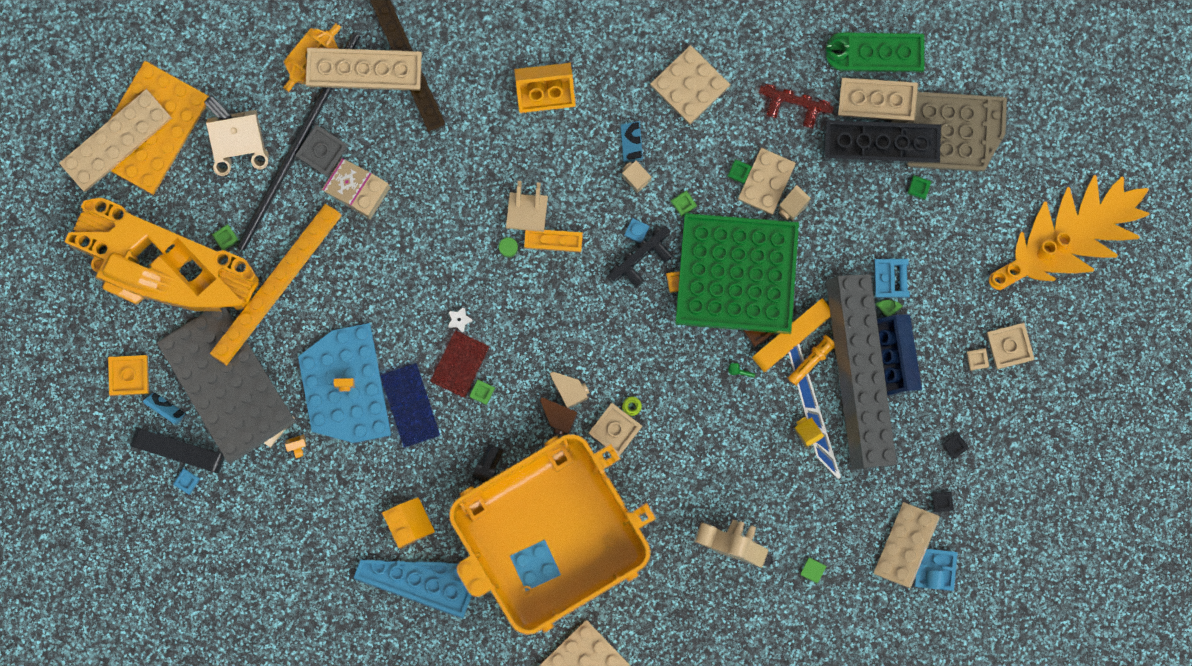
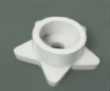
M465 308L460 309L458 312H449L452 319L448 325L449 328L457 327L461 332H464L465 325L472 322V319L466 316Z

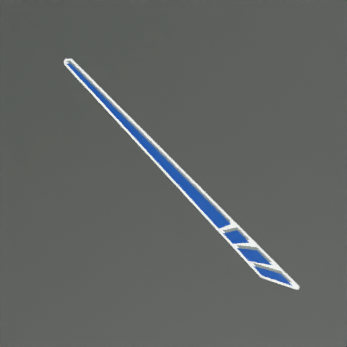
M799 344L789 352L793 371L804 361ZM808 373L797 386L807 420L812 417L824 435L821 440L813 444L817 458L839 479L841 478Z

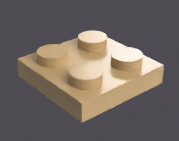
M1025 323L986 333L996 370L1035 360Z
M611 403L588 434L605 447L611 444L617 455L620 456L642 428V425Z

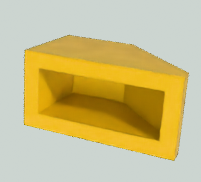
M804 417L796 422L798 426L794 429L805 448L824 437L812 417L808 420Z

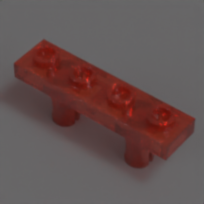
M770 84L760 86L758 94L771 99L766 116L777 119L781 102H788L805 107L807 112L803 126L813 129L818 113L832 114L834 106H830L831 102L820 99L819 102L812 100L813 97L802 94L801 97L795 96L794 91L783 89V92L775 90L776 86Z

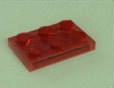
M455 330L430 382L465 399L490 346Z

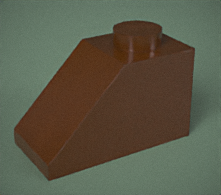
M542 397L540 401L550 427L554 429L553 432L560 436H564V434L569 435L578 413Z

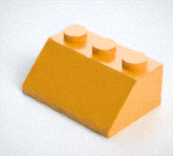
M571 63L514 69L519 113L576 107Z

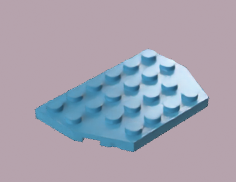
M370 323L332 330L298 356L312 432L350 443L392 436ZM353 378L355 380V388H350L349 392H339V389L334 387V379Z

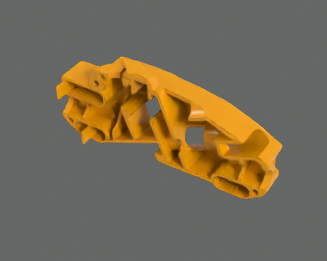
M104 198L83 201L81 205L83 212L73 229L74 232H69L65 239V243L70 247L93 257L91 268L97 273L95 279L104 282L102 286L104 290L136 305L143 299H150L191 311L222 312L220 308L234 307L236 310H243L250 302L253 292L259 286L257 275L245 259L224 250L217 252L131 215L124 207ZM103 206H106V209L103 212H100L101 208ZM123 212V217L118 219L120 213ZM84 239H90L89 245L82 247ZM153 243L163 255H159L149 265L151 268L137 264L139 263L137 256ZM174 244L173 249L166 253V249ZM102 246H106V253L99 254V249ZM224 258H228V262L225 265H221V261ZM193 259L202 269V272L197 278L189 282L179 270L184 264ZM240 264L246 265V269L243 272H237V267Z

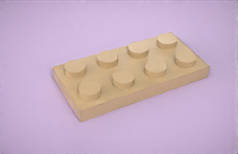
M842 78L838 116L915 122L918 83Z
M903 502L873 574L911 588L940 517Z

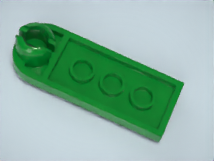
M837 33L828 40L825 48L827 63L837 71L924 72V34ZM832 51H842V54H835Z

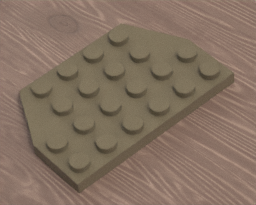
M918 92L915 122L891 120V123L941 125L940 163H906L907 167L984 172L1005 136L1007 97Z

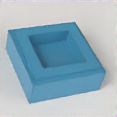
M183 468L173 485L190 495L200 478Z

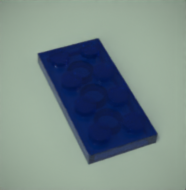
M417 363L380 375L403 447L407 448L440 437L441 435Z

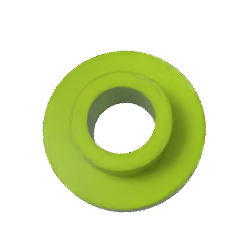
M628 397L624 400L622 408L627 415L635 416L641 411L642 405L638 398ZM630 403H634L636 405V408L634 410H630L628 408V405Z

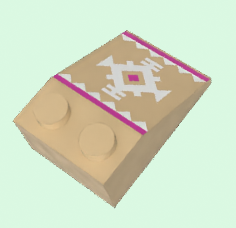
M342 158L322 188V191L366 218L371 219L389 191L390 186L374 174Z

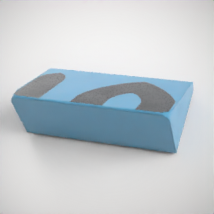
M640 121L622 124L623 161H642Z
M152 393L143 401L144 404L175 425H178L185 415L182 410L157 393Z

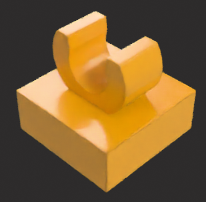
M304 434L285 440L287 452L293 450L296 458L303 456L302 447L306 446Z

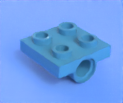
M927 549L915 576L914 587L954 591L958 552Z

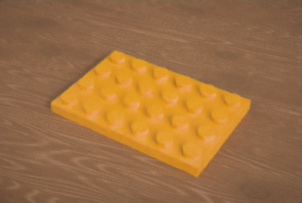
M144 61L110 119L146 89L172 119L113 168L111 172L154 195L207 105L204 101L209 96Z

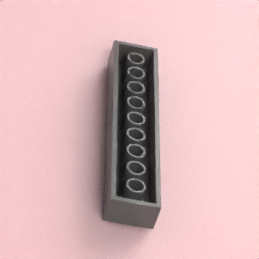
M871 274L836 276L826 280L851 469L863 470L897 465Z

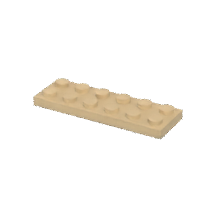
M307 48L306 87L420 91L422 52Z
M146 89L59 164L78 186L86 192L172 118Z

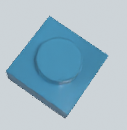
M632 218L624 236L641 243L650 226Z

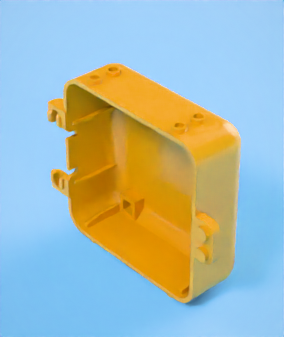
M565 435L561 438L556 436L544 443V448L475 489L472 486L460 493L461 497L453 503L450 509V521L470 554L468 558L458 564V575L472 596L480 597L492 591L513 628L522 634L532 635L541 630L544 633L554 627V622L627 579L630 582L638 577L637 572L642 570L649 560L650 548L640 528L656 518L647 503L631 513L626 509L603 470L620 460L611 444L594 454L588 443L580 436ZM609 452L611 457L605 460L602 455ZM646 513L648 519L642 522L639 516ZM545 540L561 575L532 589L529 586H523L510 556Z

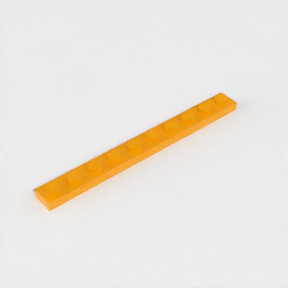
M327 204L322 207L210 352L213 358L226 366L341 218L340 212Z

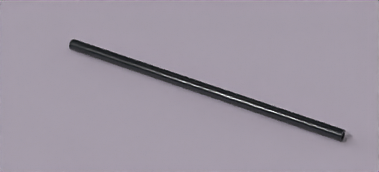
M353 32L344 49H355L361 36ZM323 87L236 248L242 251L246 250L290 169L296 153L303 145L333 88Z

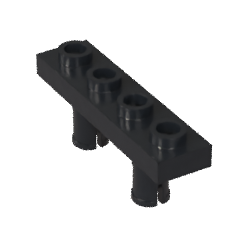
M666 226L662 229L661 227L657 228L651 234L653 237L649 241L646 239L637 246L639 249L634 254L632 252L627 254L623 258L625 262L620 266L616 264L609 271L608 279L614 284L622 276H626L638 288L644 282L643 278L634 269V266L651 251H654L664 263L673 257L662 244L671 231Z

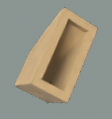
M796 185L779 205L780 215L786 220L790 219L793 221L806 208L811 198Z
M556 372L550 373L567 408L570 409L588 399L587 394H589V390L585 383L581 384L578 379Z

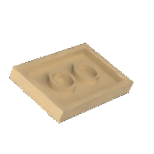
M761 148L738 200L773 215L796 163Z

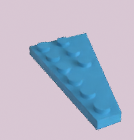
M360 560L354 575V580L464 619L472 597L458 575V564Z

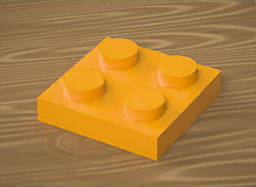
M147 355L108 357L110 396L149 394Z

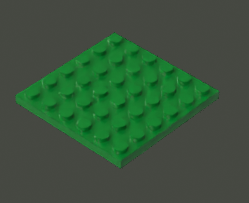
M685 213L676 325L791 334L799 222Z

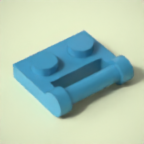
M909 259L874 260L875 298H910V291H908L907 285ZM894 266H899L900 291H895Z

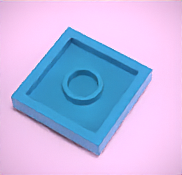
M545 540L510 556L523 586H529L531 589L561 575Z

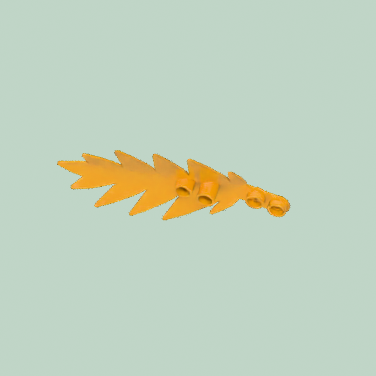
M1094 175L1086 189L1077 216L1070 187H1067L1059 207L1055 229L1048 204L1045 201L1035 218L1027 247L1024 233L1021 232L1015 249L1016 260L993 272L989 276L990 286L996 290H1002L1025 276L1040 281L1056 280L1055 277L1046 272L1075 274L1094 271V268L1073 254L1088 257L1116 258L1118 255L1097 240L1124 241L1139 239V235L1115 224L1136 221L1149 215V212L1135 208L1149 189L1142 188L1124 192V177H1120L1109 189L1100 204L1097 176Z

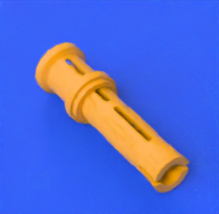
M827 335L823 336L824 339L816 347L812 348V353L787 377L793 385L797 386L820 360H825L826 355L833 348L835 349L834 341Z

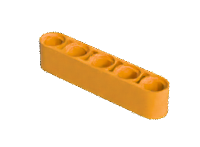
M823 298L820 299L792 323L791 334L780 333L757 352L752 359L765 373L831 317L829 305Z

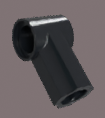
M488 444L481 461L478 462L472 474V478L483 483L494 478L496 467L504 450Z

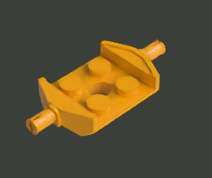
M335 23L329 32L314 28L309 29L283 61L290 74V79L283 86L287 92L293 88L295 83L306 85L307 48L339 49L334 36L341 29V26Z

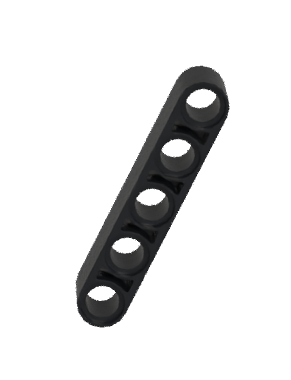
M135 428L130 443L131 447L218 474L225 458L223 454L139 428Z

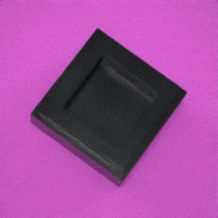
M959 433L942 444L953 460L969 449Z
M952 491L931 493L934 513L954 511Z

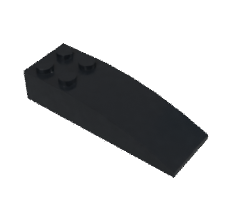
M826 120L824 123L823 161L940 163L941 125L836 120Z

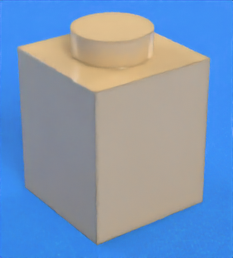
M637 161L633 164L629 162L622 169L624 171L622 177L637 193L652 179Z

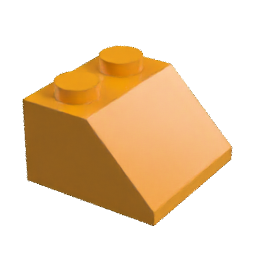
M419 497L382 512L399 549L435 533Z

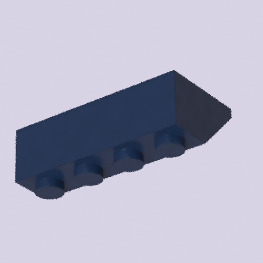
M892 315L877 319L887 396L921 391L922 385L910 315Z

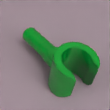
M731 363L729 365V373L731 375L755 377V373L740 370L738 363Z

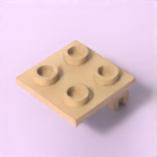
M518 181L517 193L510 192L506 228L544 232L548 196L540 195V182H537L536 196L521 194L522 181Z

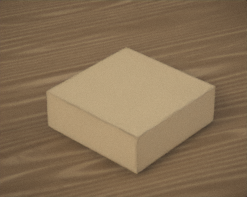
M986 348L966 352L969 371L989 368Z

